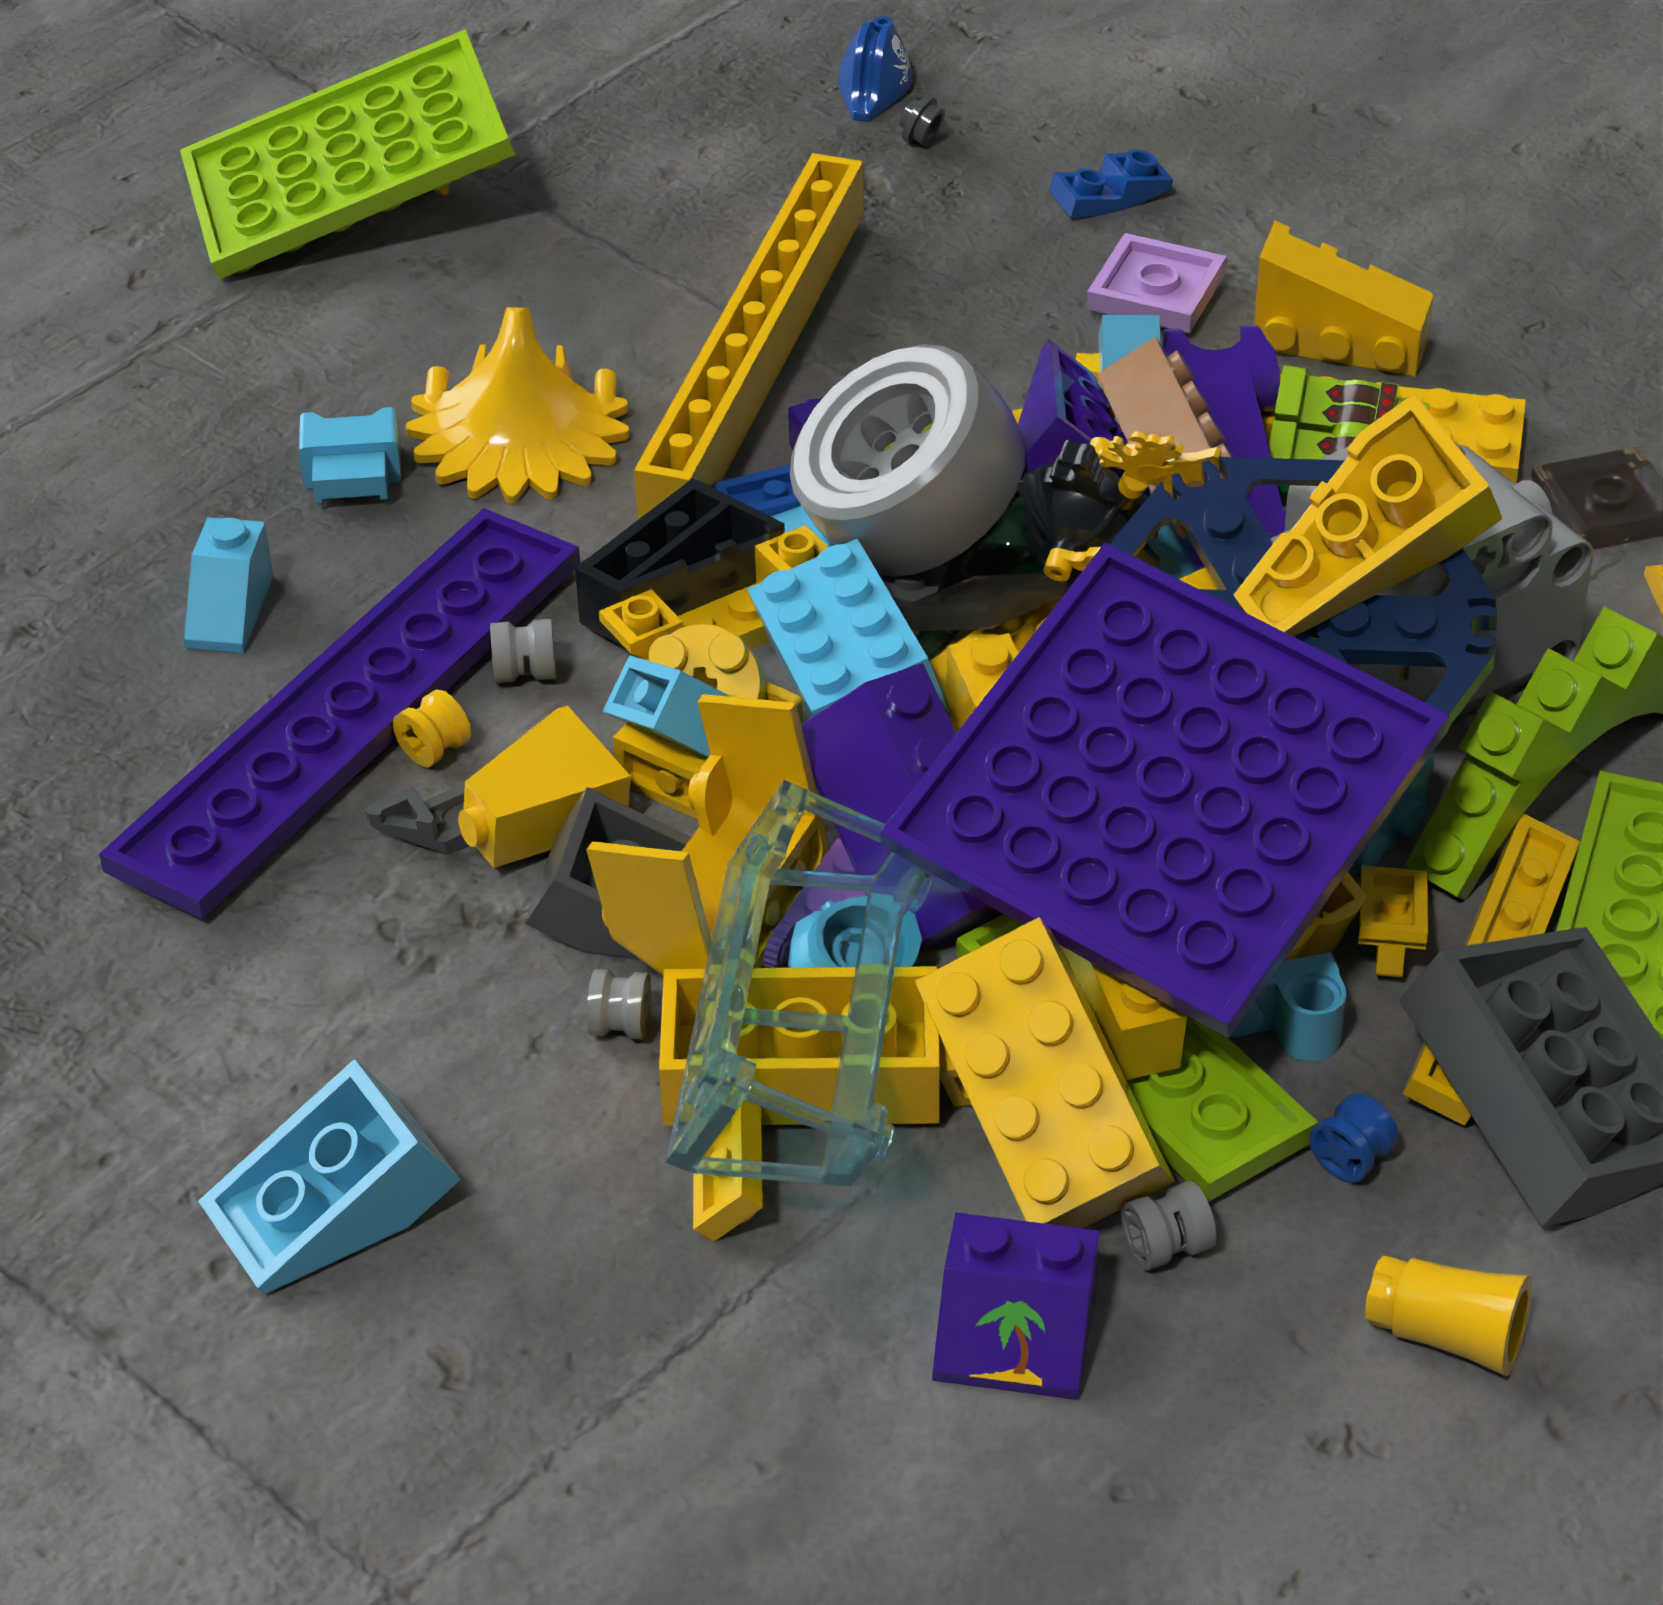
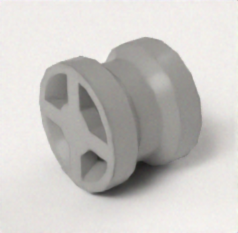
M594 969L590 980L587 1001V1029L589 1035L605 1036L609 1031L617 1030L624 1031L629 1038L645 1039L649 1025L652 999L650 973L634 972L628 978L615 977L610 970Z

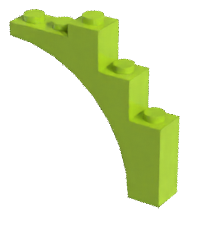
M1604 606L1574 661L1547 648L1517 704L1489 691L1458 747L1466 752V755L1404 867L1412 870L1427 871V880L1451 894L1466 900L1492 856L1522 814L1548 783L1580 751L1609 729L1632 717L1655 712L1663 714V637Z

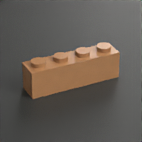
M1154 337L1096 374L1128 444L1136 443V441L1131 442L1129 440L1134 432H1143L1147 436L1155 434L1159 437L1171 435L1175 437L1173 444L1184 446L1182 453L1199 452L1218 447L1221 449V457H1234L1225 445L1226 438L1209 413L1211 409L1206 399L1194 383L1196 379L1178 350L1168 356L1160 342ZM1219 472L1220 479H1224L1225 477ZM1192 481L1189 484L1191 487H1200L1205 483ZM1151 484L1148 485L1149 490L1152 494V492L1156 489V486H1153ZM1172 524L1182 539L1187 537L1181 527Z

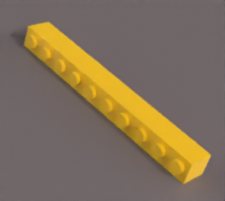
M816 153L811 154L634 469L637 520L692 478L708 486L723 480L864 215L863 161Z

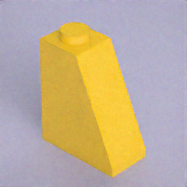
M568 705L557 708L465 781L464 808L459 812L458 816L461 834L465 842L470 847H476L493 868L549 851L552 848L557 831L586 787L629 807L631 775Z

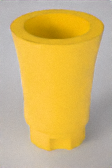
M1381 1256L1373 1271L1371 1285L1367 1293L1365 1319L1369 1320V1324L1373 1326L1392 1329V1334L1396 1337L1430 1345L1467 1358L1497 1373L1508 1376L1515 1365L1526 1332L1532 1300V1278L1530 1275L1487 1273L1444 1266L1416 1258H1411L1406 1262L1389 1256Z

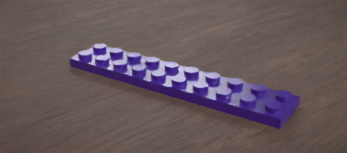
M483 508L99 853L103 872L203 920L396 739L393 730L395 715L407 708H419L422 698L436 689L446 692L491 649L490 623L510 622L515 627L574 572L575 567L580 564L579 546Z

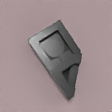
M465 783L425 801L422 800L414 787H410L364 808L367 821L371 827L410 843L445 854L470 847L461 834L458 822L459 812L464 808Z

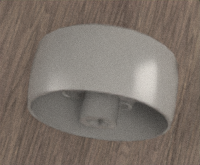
M922 344L899 348L875 357L851 371L829 390L813 409L798 435L791 455L790 480L794 495L803 510L832 546L846 544L854 539H858L879 575L889 577L914 575L938 567L963 553L984 536L1001 517L1018 489V481L1021 480L1025 467V444L1012 411L999 392L962 354L945 346ZM933 424L930 429L921 433L926 426ZM891 442H894L889 449L883 451Z

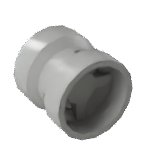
M552 619L533 620L526 627H514L510 622L490 623L495 683L514 682L519 675H532L537 680L556 679Z
M1193 1181L1169 1187L1164 1197L1154 1200L1148 1196H1142L1124 1202L1121 1206V1222L1126 1242L1137 1264L1143 1270H1151L1168 1264L1173 1254L1183 1251L1189 1255H1195L1213 1249L1216 1245L1217 1233L1211 1208L1204 1193Z

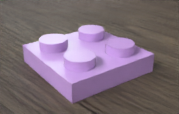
M1124 233L1087 291V309L1108 315H1160V327L1162 329H1182L1184 332L1190 333L1226 274L1227 256Z

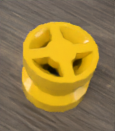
M436 689L422 698L419 708H407L395 715L393 719V730L403 751L416 764L426 768L440 761L445 749L461 747L470 740L472 735L471 725L466 713L460 704L443 690Z

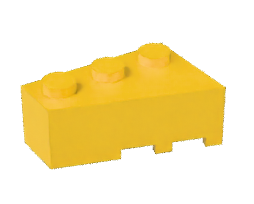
M1274 220L1259 256L1254 325L1261 328L1275 352L1416 377L1429 341L1434 293L1371 264L1368 270L1336 256L1337 248L1322 242L1319 248L1288 234L1291 227Z

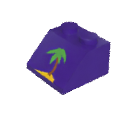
M955 1212L944 1266L932 1381L1078 1400L1097 1289L1100 1230Z

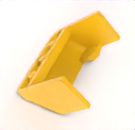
M702 694L697 703L710 756L699 772L693 775L689 784L688 799L691 808L695 810L699 827L682 851H672L592 841L586 849L602 904V919L612 939L662 976H664V969L761 968L764 964L763 954L770 934H773L774 928L779 921L781 922L828 852L827 834L796 703Z

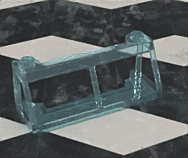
M783 780L727 864L665 1163L695 1174L851 1187L869 1163L878 1165L883 1160L893 1138L894 1126L887 1123V1107L879 1103L873 1105L902 918L908 909L917 911L922 906L931 886L932 875L891 852L878 872L872 876L778 869L785 859L791 837L804 814V810L880 843L879 832L885 826L882 822L786 780ZM769 884L856 890L868 893L847 1016L745 1008ZM742 1024L842 1032L844 1039L831 1113L754 1081L756 1064L736 1054ZM746 1100L827 1133L822 1167L703 1156L743 1101Z

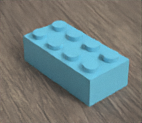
M854 539L846 544L830 546L817 557L789 570L776 571L767 576L763 582L747 589L770 644L794 690L801 697L803 707L809 718L864 682L921 663L924 664L948 717H951L927 655L858 539Z

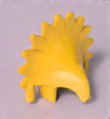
M507 307L505 309L498 338L489 354L487 355L486 344H480L470 375L450 391H448L449 371L441 366L430 368L427 372L425 394L415 395L411 398L412 409L423 416L408 421L405 425L408 437L424 440L415 447L414 460L417 463L440 462L435 470V479L438 484H448L467 477V494L471 499L480 498L498 485L508 504H516L528 486L545 499L556 498L558 495L559 478L580 486H589L592 480L588 464L604 466L616 464L617 453L608 443L625 441L629 438V426L615 420V418L628 412V401L625 398L616 397V373L611 369L598 370L595 374L594 393L588 392L585 388L575 383L563 345H557L554 364L536 338L530 309L524 307Z

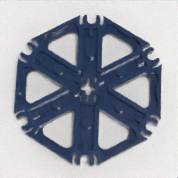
M1219 457V470L1215 464L1207 460L1201 463L1204 485L1190 487L1184 483L1179 473L1172 475V498L1165 491L1161 481L1110 545L1136 557L1159 528L1168 524H1175L1183 529L1219 589L1199 590L1245 612L1233 595L1273 545L1246 500L1247 494L1250 490L1260 485L1318 486L1321 481L1328 483L1345 460ZM1219 472L1225 477L1224 479H1220ZM1461 548L1447 559L1439 562L1451 583L1448 590L1443 594L1434 597L1374 595L1294 636L1347 664L1445 667L1447 671L1445 677L1425 703L1449 714L1450 727L1494 668L1496 638L1479 637L1473 633L1478 630H1496V598L1464 549Z

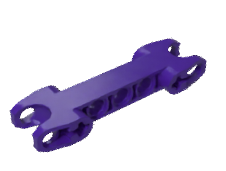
M1257 325L1240 326V341L1230 348L1221 350L1202 349L1191 344L1182 329L1163 330L1162 347L1168 356L1178 350L1196 379L1194 383L1206 399L1211 409L1209 413L1226 438L1225 445L1232 455L1245 458H1271L1260 412H1275L1280 386V372L1275 350L1266 339L1261 328ZM1260 485L1250 490L1246 500L1269 538L1285 531L1287 506H1282L1278 486ZM1189 541L1193 570L1196 572L1205 568Z

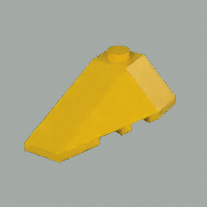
M1412 394L1356 436L1346 449L1349 456L1328 483L1321 481L1309 497L1311 505L1290 532L1280 534L1234 593V598L1245 613L1294 637L1447 559L1503 519L1488 483L1415 394Z

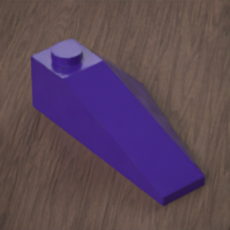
M1048 340L1041 349L1018 422L1025 444V467L1021 479L1024 478L1025 474L1037 468L1054 463L1056 457L1061 452L1065 440H1071L1078 444H1089L1094 437H1102L1113 441L1115 436L1123 438L1124 444L1127 441L1120 425L1115 423L1108 414L1112 407L1094 374L1051 340ZM1109 467L1110 470L1117 474L1119 479L1125 472V470L1117 467Z

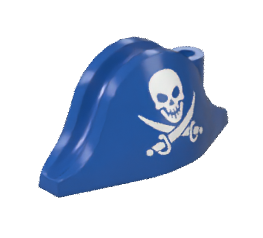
M885 16L877 17L873 22H863L843 55L837 80L838 88L852 120L870 122L900 99L910 89L913 81L910 61L903 42L893 25V20Z

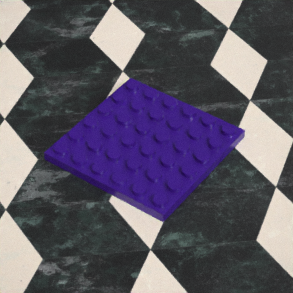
M1105 542L885 824L879 835L882 847L1024 925L1040 917L1052 931L1058 943L1064 948L1229 1038L1449 730V714Z

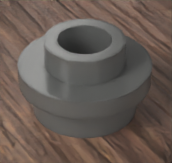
M926 95L920 101L913 99L905 108L899 125L904 128L902 139L907 143L913 144L916 141L926 146L940 129L944 120L945 110L937 106V100L934 97Z

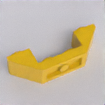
M804 525L755 546L756 583L679 616L650 589L600 610L599 620L630 654L644 660L649 658V648L656 639L664 635H671L683 627L697 624L723 627L746 642L751 650L770 641L747 589L763 582L767 576L776 571L789 570L817 557L828 546L811 529Z

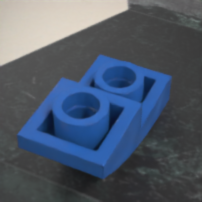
M1135 149L1127 153L1105 154L1100 172L1086 168L1078 169L1076 172H1056L1053 174L1049 191L1070 218L1091 217L1121 211L1153 199L1170 190L1173 179L1160 165L1154 155Z

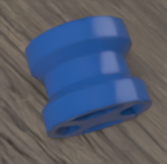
M1355 1093L1346 1096L1334 1110V1117L1324 1118L1310 1132L1309 1144L1313 1155L1329 1174L1339 1180L1354 1183L1361 1181L1372 1170L1374 1159L1385 1157L1398 1144L1399 1132L1396 1122L1390 1113L1378 1101L1367 1095Z

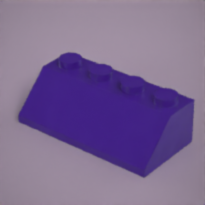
M923 663L864 682L801 724L815 785L866 896L892 898L915 914L922 937L919 953L955 941L958 937L1003 915L998 910L882 847L879 832L956 734Z

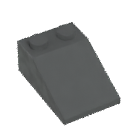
M586 787L557 831L525 924L583 952L640 960L612 939L608 928L603 922L602 904L586 849L594 841L682 851L691 837Z

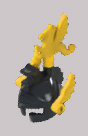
M1143 432L1132 433L1129 440L1131 442L1136 441V443L1126 444V446L1123 443V438L1115 436L1113 441L1102 437H1094L1089 444H1078L1071 440H1065L1061 452L1056 457L1054 463L1025 474L1024 478L1017 483L1021 498L1029 514H1025L1022 522L1021 534L1028 547L1040 559L1046 562L1043 569L1044 574L1055 581H1067L1071 572L1082 573L1105 542L1111 544L1147 500L1148 497L1144 494V491L1148 485L1151 484L1157 487L1162 481L1165 491L1173 496L1172 475L1179 473L1184 483L1190 486L1189 483L1192 481L1204 482L1202 479L1201 463L1209 460L1219 470L1221 449L1214 447L1199 452L1182 453L1184 446L1173 444L1175 437L1171 435L1159 437L1155 434L1147 436ZM1109 467H1117L1125 470V472L1119 479L1117 474L1110 470ZM1037 526L1041 530V532L1047 537V540L1045 542L1042 539L1037 529ZM1158 530L1153 534V536L1150 539L1157 538ZM1148 542L1136 555V558L1155 568L1159 566L1160 557L1153 551Z

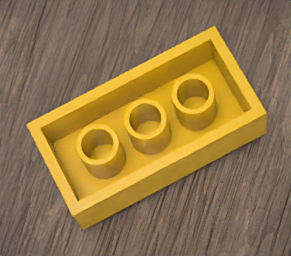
M1040 917L915 980V984L1026 1221L1085 1228L1121 1210L1124 1202L1142 1196H1149L1175 1182L1061 945Z
M937 966L664 969L659 1058L663 1126H694L697 1120L740 1089L761 1101V1125L939 1123V1033L915 984V980L937 970Z

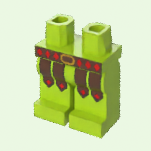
M1283 365L1275 408V420H1273L1269 441L1271 458L1321 459L1348 447L1362 430L1407 398L1399 397V384L1381 382L1380 386L1364 380L1342 381L1307 375L1306 368ZM1422 402L1429 411V404Z

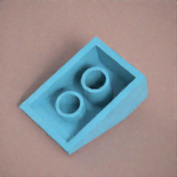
M354 1059L198 1202L256 1287L264 1294H267L408 1228L461 1179L400 1099Z

